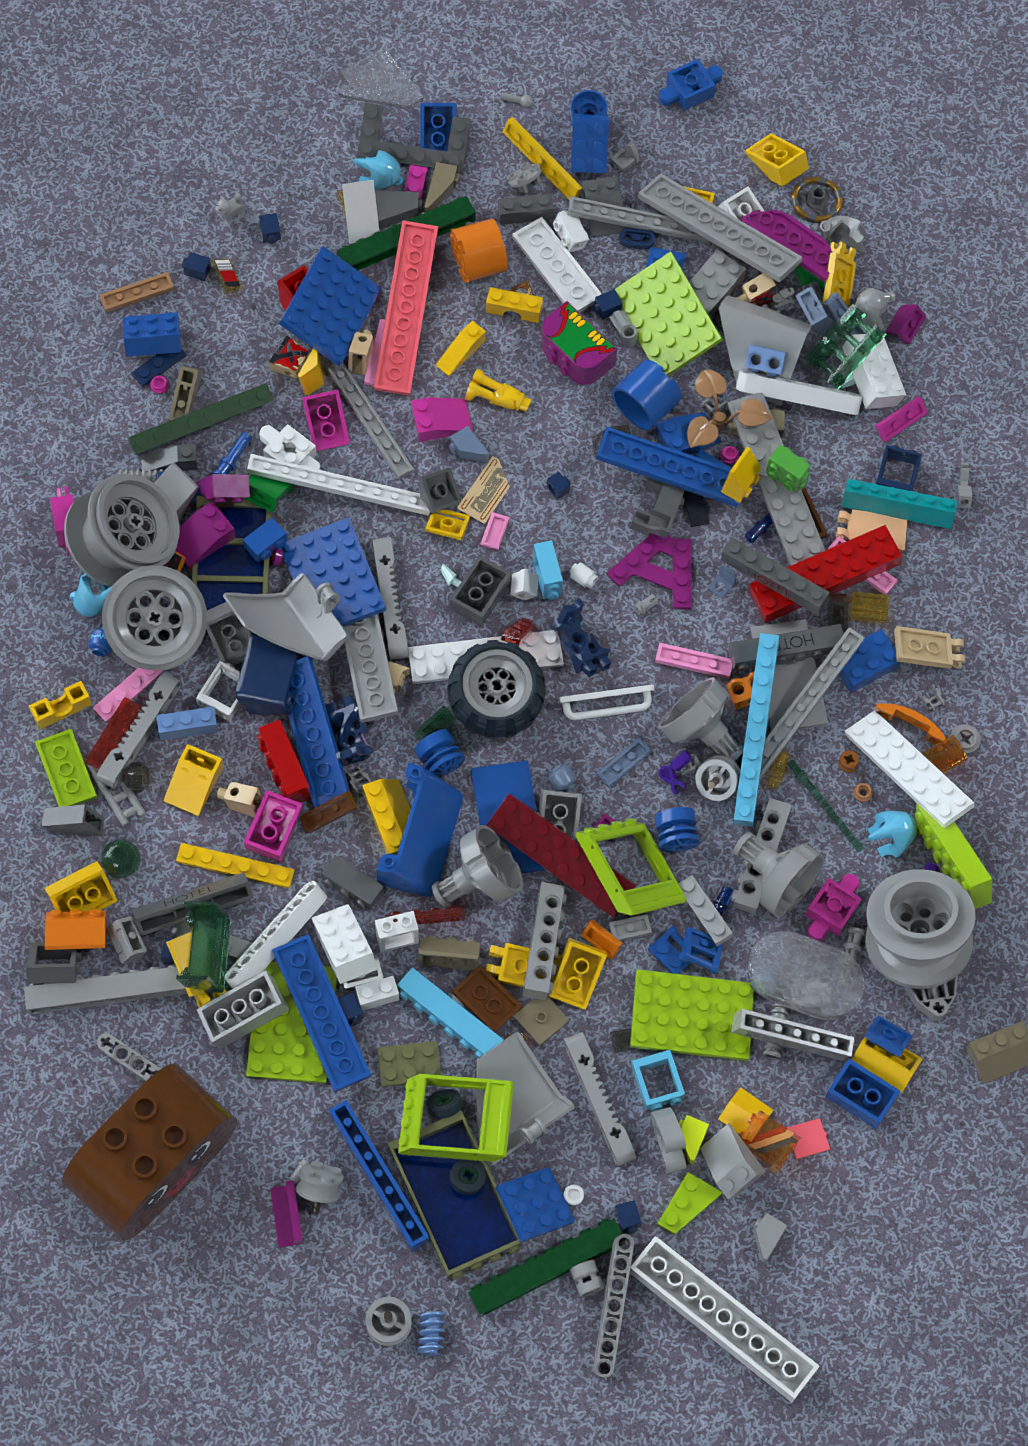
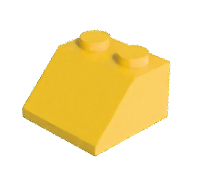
M748 446L730 470L721 490L722 493L741 503L744 497H749L753 490L751 488L752 485L756 486L761 479L759 473L762 467Z

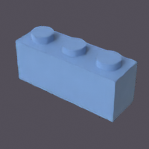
M214 706L156 715L161 741L218 732Z

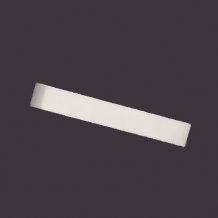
M745 370L739 371L735 388L742 392L751 394L763 393L766 397L858 415L863 397L852 392Z
M310 881L303 886L227 971L224 979L232 988L262 973L275 958L272 949L288 943L326 901L327 895L315 881Z

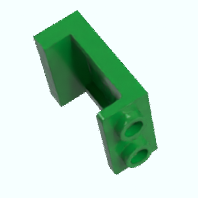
M252 474L249 477L250 497L246 498V500L273 513L277 508L278 501L287 492L292 493L294 491L295 484Z

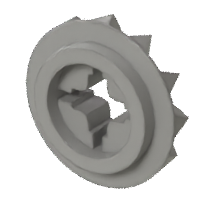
M963 724L952 730L950 741L952 748L958 750V753L962 752L967 755L970 752H975L979 747L981 737L976 728ZM962 736H971L968 740L969 744H967L966 742L960 743V741L962 740Z

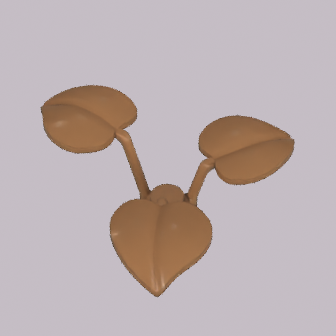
M703 370L696 379L695 390L703 398L714 396L715 414L710 421L703 416H699L690 422L687 432L690 448L713 443L718 437V431L724 430L726 424H729L737 414H739V423L748 427L767 423L771 420V415L761 401L747 399L741 403L740 410L735 411L727 418L725 413L719 412L717 395L725 393L726 381L719 373L713 370Z

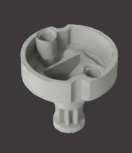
M714 677L701 682L685 694L661 719L658 725L661 732L672 743L701 739L717 755L730 757L734 761L740 757L744 750L741 743L738 744L727 732L726 726L721 722L728 692Z
M480 825L461 838L462 866L453 871L452 875L443 881H437L432 885L435 898L443 907L447 908L457 898L464 894L468 895L476 889L498 902H503L522 890L523 879L518 863L514 861L512 852L506 843L491 828Z
M751 832L745 833L733 850V854L737 857H743L753 865V869L762 875L760 904L778 918L784 916L787 911H791L800 903L815 883L824 864V856L806 843L801 844L800 847L796 846L778 853L771 847H766L756 840L755 835Z

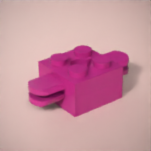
M64 486L65 496H62L61 488L57 487L58 497L50 498L55 532L59 547L66 546L67 554L71 556L65 540L64 524L66 514L74 503L73 495L69 494L68 486Z
M846 874L839 883L828 878L808 907L805 916L813 920L808 928V936L812 941L821 942L829 931L839 937L858 909L862 898L855 894L859 887V880L855 875Z

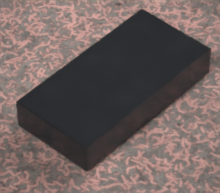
M690 491L684 492L683 498L685 499L684 503L690 526L696 527L709 524L703 496Z

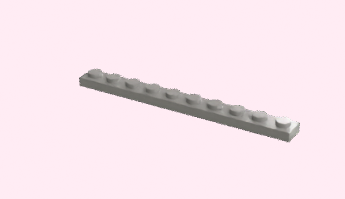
M849 627L766 738L760 780L865 640V637Z

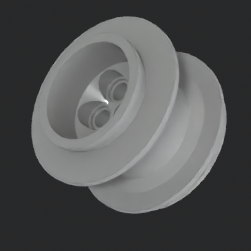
M129 474L110 476L99 483L93 492L79 497L70 506L64 524L66 544L75 563L91 579L109 587L113 586L123 575L134 569L144 566L165 565L175 553L180 532L176 510L166 493L150 480Z
M144 566L123 575L112 586L103 605L102 625L110 647L125 663L134 668L166 671L180 666L197 651L206 631L207 610L201 592L187 576L165 566ZM144 596L151 599V604L147 607L140 604V599ZM161 598H169L171 601L170 605L165 608L159 604ZM132 613L140 614L141 620L138 623L130 621ZM152 613L160 615L158 623L149 620ZM177 614L180 618L179 623L171 624L168 620L169 616ZM141 630L149 631L150 637L147 640L139 638ZM162 630L168 631L170 635L166 641H162L158 637L159 632Z
M908 870L885 879L871 894L866 913L868 924L865 940L866 950L872 964L882 975L904 987L927 989L940 986L952 980L967 966L973 950L972 932L975 925V908L968 892L957 881L947 875L931 870Z

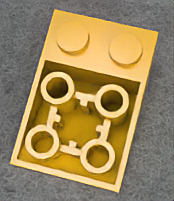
M187 744L178 761L163 801L199 817L224 768L222 758Z

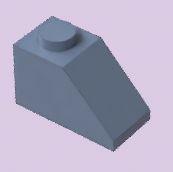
M469 426L449 437V449L453 454H457L459 458L480 462L489 461L488 451Z

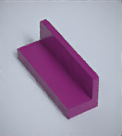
M293 1180L285 1181V1186L270 1189L278 1246L280 1248L303 1244Z

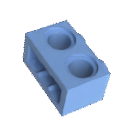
M749 345L745 367H748L750 372L759 373L761 370L766 371L768 376L777 377L778 374H783L787 352ZM755 354L761 357L759 365L752 362V357ZM772 358H776L779 361V367L776 369L770 366Z

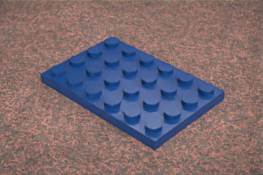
M322 246L278 324L339 366L350 349L354 334L359 332L382 288Z
M349 517L290 539L281 548L293 580L303 573L306 574L316 590L325 582H329L333 586V591L338 593L340 601L333 608L332 612L343 627L387 611Z

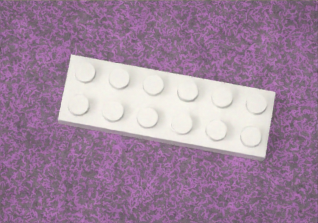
M542 217L512 234L513 240L562 303L568 301L578 312H582L594 305L595 297L601 295V292Z

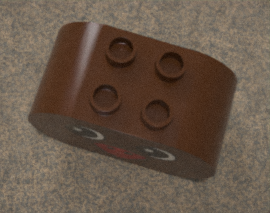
M177 1063L167 1065L151 1076L83 1144L68 1164L62 1177V1184L118 1235L121 1240L131 1239L143 1231L223 1149L236 1128L237 1119Z

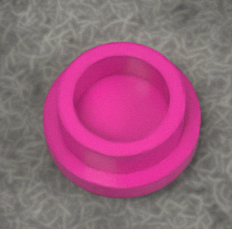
M156 376L152 379L150 387L154 393L162 394L168 390L169 383L165 377Z
M727 446L721 451V460L726 464H734L739 458V452L735 447Z

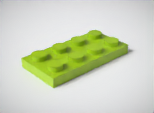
M72 729L35 741L59 807L80 805L97 799Z

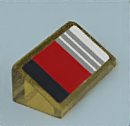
M230 259L212 260L213 267L226 295L243 289Z

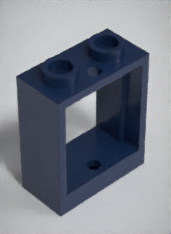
M886 445L876 484L913 491L922 454L915 450H905L895 445ZM887 458L914 464L909 485L882 478Z

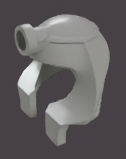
M836 215L821 222L820 228L823 239L830 248L832 242L837 243L838 248L840 242H843L857 251L865 252V247L861 243L865 236L859 230L862 224L859 220L848 216Z
M866 288L859 294L852 314L857 321L861 318L875 330L881 331L884 325L880 315L887 310L888 303L895 301V294L893 291L884 293L878 289Z

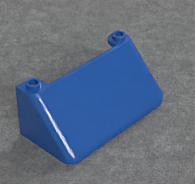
M408 763L406 787L412 790L414 800L398 854H385L380 858L376 869L377 882L386 887L429 897L433 895L432 885L440 880L463 796L458 789L423 767Z

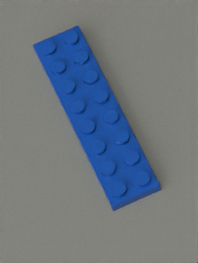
M606 426L596 460L737 508L739 502L721 492L731 470L730 468Z
M306 656L296 661L289 691L295 697V706L288 717L304 774L309 785L314 808L350 790L342 762L336 758L338 748L311 657Z
M309 934L272 949L334 1093L372 1077Z

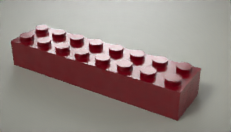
M508 794L486 826L614 918L619 912H617L580 843L515 795ZM610 865L623 891L634 889L638 886Z

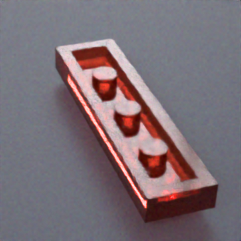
M519 618L503 632L501 640L515 643L519 647L535 631L537 625L533 624V621L530 619Z
M126 697L123 698L85 760L86 764L98 770L100 769L109 753L113 749L118 748V744L121 743L122 738L126 735L130 725H132L142 708L140 704Z
M450 906L448 909L441 910L440 908H430L428 911L410 910L414 911L417 925L464 920V907L459 908V906ZM393 911L385 915V918L402 913L399 911Z

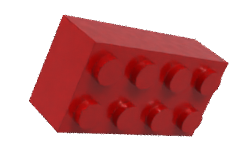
M280 719L259 727V735H257L258 746L261 753L265 755L266 765L272 771L275 786H278L280 790L279 794L299 803L310 800L309 785Z

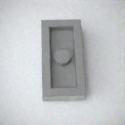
M647 914L609 922L611 934L619 941L652 935Z

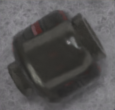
M133 762L124 770L125 786L133 792H142L150 785L149 768L143 763Z

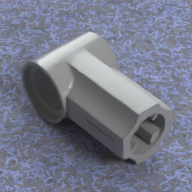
M623 310L614 312L610 316V321L622 338L623 344L628 347L635 346L638 343L636 327L632 325Z

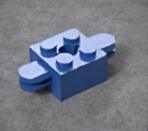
M696 59L667 72V87L659 91V102L663 106H669L678 102L684 111L713 98L715 84L722 81V69L717 65L705 69L699 59Z

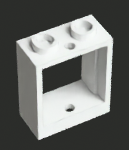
M219 661L197 695L196 701L197 705L203 708L214 706L216 715L231 722L241 706L237 698L230 708L209 697V694L222 674L238 682L240 671L236 670L230 663Z
M414 911L375 920L376 937L380 952L419 943L418 926Z

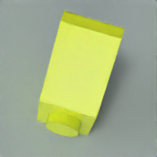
M686 1115L685 1120H680L679 1125L686 1144V1148L683 1149L689 1164L693 1165L709 1124Z

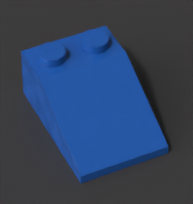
M420 103V148L448 151L453 116L457 117L456 103Z
M705 412L672 417L656 424L655 434L662 446L689 455L698 453L700 449L705 450L721 443V440L717 437L711 444L690 448L687 438L689 424L694 418L703 416L710 421Z

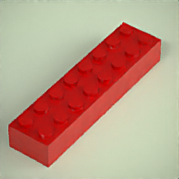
M883 525L786 568L829 592L830 596L901 565L902 554L887 526ZM758 581L749 584V593L765 623L803 608Z

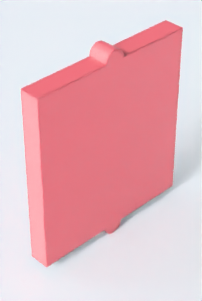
M820 1118L787 1127L801 1137L800 1141L790 1144L793 1147L796 1159L830 1150L826 1138L827 1132H824Z

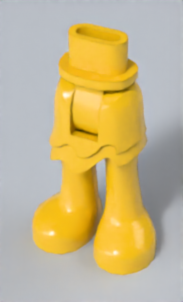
M478 368L465 395V400L472 401L476 396L490 400L489 403L494 404V406H501L512 410L516 409V411L520 409L527 412L532 399L525 397V394L521 393L518 389L506 383L496 382ZM479 385L487 386V387H489V388H491V389H494V390H496V391H495V392H492V391H490V390H488V389H485V388H483V387H481V386H479Z

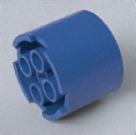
M651 360L641 362L611 391L612 399L622 415L644 431L651 430L682 399V393L677 382L674 379L670 380L662 372L664 368Z

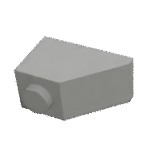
M768 1213L763 1218L759 1216L753 1226L756 1228L754 1235L763 1263L767 1262L787 1227L786 1224Z

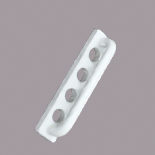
M654 684L563 696L558 698V703H562L565 716L571 720L641 712L647 710L651 705V691H654ZM641 692L644 695V702L642 704L573 713L570 708V702Z

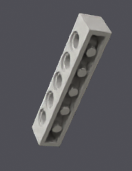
M769 798L768 804H763L761 814L764 816L762 821L758 820L755 831L758 834L755 839L777 852L792 805ZM773 818L777 823L771 824L768 822V819ZM762 836H769L771 840L765 841L762 839ZM744 860L743 866H746L744 873L740 872L737 881L740 887L739 890H734L731 901H734L733 908L755 915L761 897L762 875L753 876L750 871L755 870L753 865ZM749 887L753 889L754 892L746 893L744 889Z
M541 882L522 994L524 997L546 1001L547 995L552 994L554 983L550 982L556 971V965L553 964L554 958L557 959L559 947L556 946V940L560 941L562 929H558L564 918V911H561L562 905L565 906L567 894H564L565 886ZM547 904H552L555 908H550ZM548 921V922H550L552 925H551V926H548V925H546L544 922ZM542 939H546L550 943H544L542 942ZM538 957H544L547 961H541ZM536 975H542L544 979H539Z
M741 1009L734 1014L731 1032L840 1061L852 1057L854 1037Z

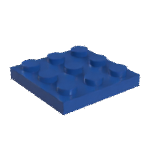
M550 1167L507 1181L496 1187L521 1243L575 1222Z

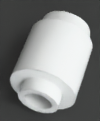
M581 562L579 564L575 563L570 569V578L584 588L588 587L591 589L598 580L596 572Z

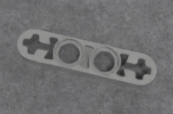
M104 1033L98 1037L97 1045L101 1052L145 1082L151 1077L147 1072L144 1076L142 1075L147 1068L153 1074L161 1070L111 1034ZM110 1039V1044L115 1047L113 1053H110L112 1048L109 1046L102 1047V1040L107 1041ZM124 1049L128 1052L125 1059L117 1057L119 1050ZM135 1061H142L144 1067L141 1070H135L133 1068Z

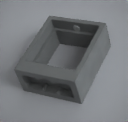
M45 942L30 943L26 965L28 983H76L77 974L81 973L82 950H45ZM70 959V964H39V960Z

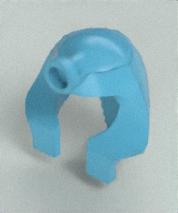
M378 150L376 157L355 158L353 160L355 165L371 172L370 178L360 176L359 182L374 180L375 190L391 185L398 186L403 183L399 163L387 152Z
M84 573L80 577L78 590L70 594V599L73 601V605L79 614L86 617L96 616L102 612L106 596L112 586L109 587L99 583L101 594L94 595L90 584L92 579Z
M902 811L877 813L875 815V824L867 829L870 834L868 837L870 841L881 840L887 837L893 839V844L888 843L877 848L881 857L893 855L895 858H898L917 835L915 819L907 812Z

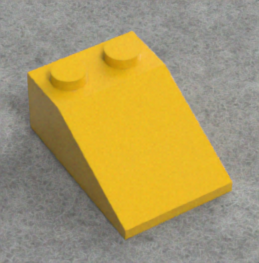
M772 133L745 150V154L771 181L782 187L809 169L806 151Z
M568 938L553 980L552 994L548 996L586 1010L607 953L601 949Z

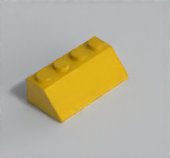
M379 779L362 785L363 795L386 854L397 855L411 810L399 779Z

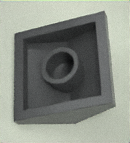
M450 467L419 478L420 498L431 513L461 503L462 500Z

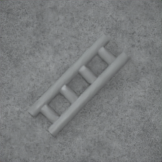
M106 751L102 754L103 761L96 765L92 761H88L85 763V766L119 822L124 827L129 824L128 817L135 813L142 817L146 815V812L129 784L125 783L124 776L119 782L123 791L115 796L111 794L108 789L109 786L96 780L100 767L109 755V752ZM128 797L132 807L122 812L118 802Z

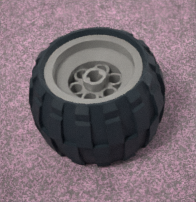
M488 640L487 643L476 644L467 649V652L462 656L458 657L449 675L447 693L451 711L456 719L473 734L478 733L483 735L484 738L490 739L515 736L518 732L526 730L534 723L543 707L546 689L542 668L538 666L536 659L529 651L522 650L515 643ZM499 684L500 690H494L493 685ZM484 685L487 689L486 691H480L479 688ZM507 685H512L514 690H508ZM506 696L508 701L502 702L500 698ZM493 697L494 702L488 703L486 699Z

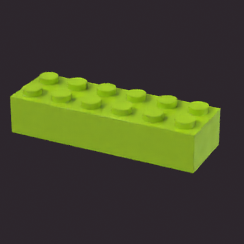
M917 803L915 813L917 834L923 837L926 848L931 849L933 852L934 860L942 866L943 874L957 881L968 892L975 909L992 903V878L956 823L953 822L946 828H943Z

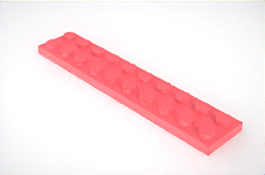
M402 220L374 390L410 396L438 226Z

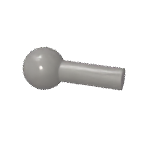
M502 92L500 97L501 100L518 103L525 108L531 107L534 103L530 95L520 97Z

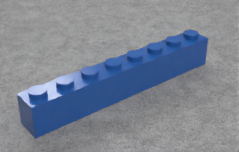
M347 1100L329 1109L330 1118L411 1252L429 1243L427 1232Z

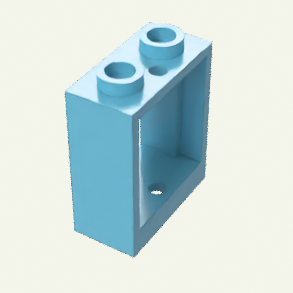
M551 540L536 543L533 547V562L536 573L539 575L538 581L543 599L555 600L562 595L563 580L553 542Z
M670 1050L632 1061L631 1067L646 1110L651 1109L653 1112L662 1109V1105L670 1103L671 1106L682 1102L685 1092ZM668 1063L677 1092L650 1099L641 1071Z

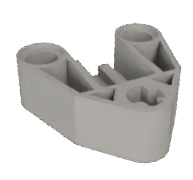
M958 976L940 985L943 996L941 998L938 986L927 988L928 1000L925 989L904 988L916 1008L931 1020L940 1021L944 1018L956 996ZM937 1007V1009L941 1010V1012L938 1013L937 1010H934V1008Z
M671 1107L650 1112L655 1137L660 1148V1154H662V1161L666 1165V1174L686 1169V1162L682 1149L686 1148V1144L675 1113Z

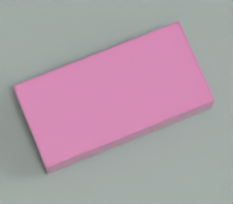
M492 512L480 546L498 551L510 517Z

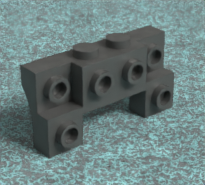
M648 477L645 486L658 491L656 501L651 513L639 508L636 510L630 529L644 535L651 532L666 539L673 522L676 523L680 515L677 510L683 506L685 499L682 497L685 490Z

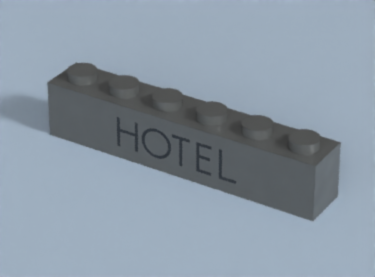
M731 537L722 550L721 561L819 616L829 600L828 591L737 539Z
M841 624L777 634L779 635V648L776 665H782L787 661L794 660L799 662L805 658L812 657L817 659L823 655H828L844 635ZM759 638L730 642L728 652L733 671H746L749 668L755 667Z
M245 872L132 909L140 936L253 899V895Z

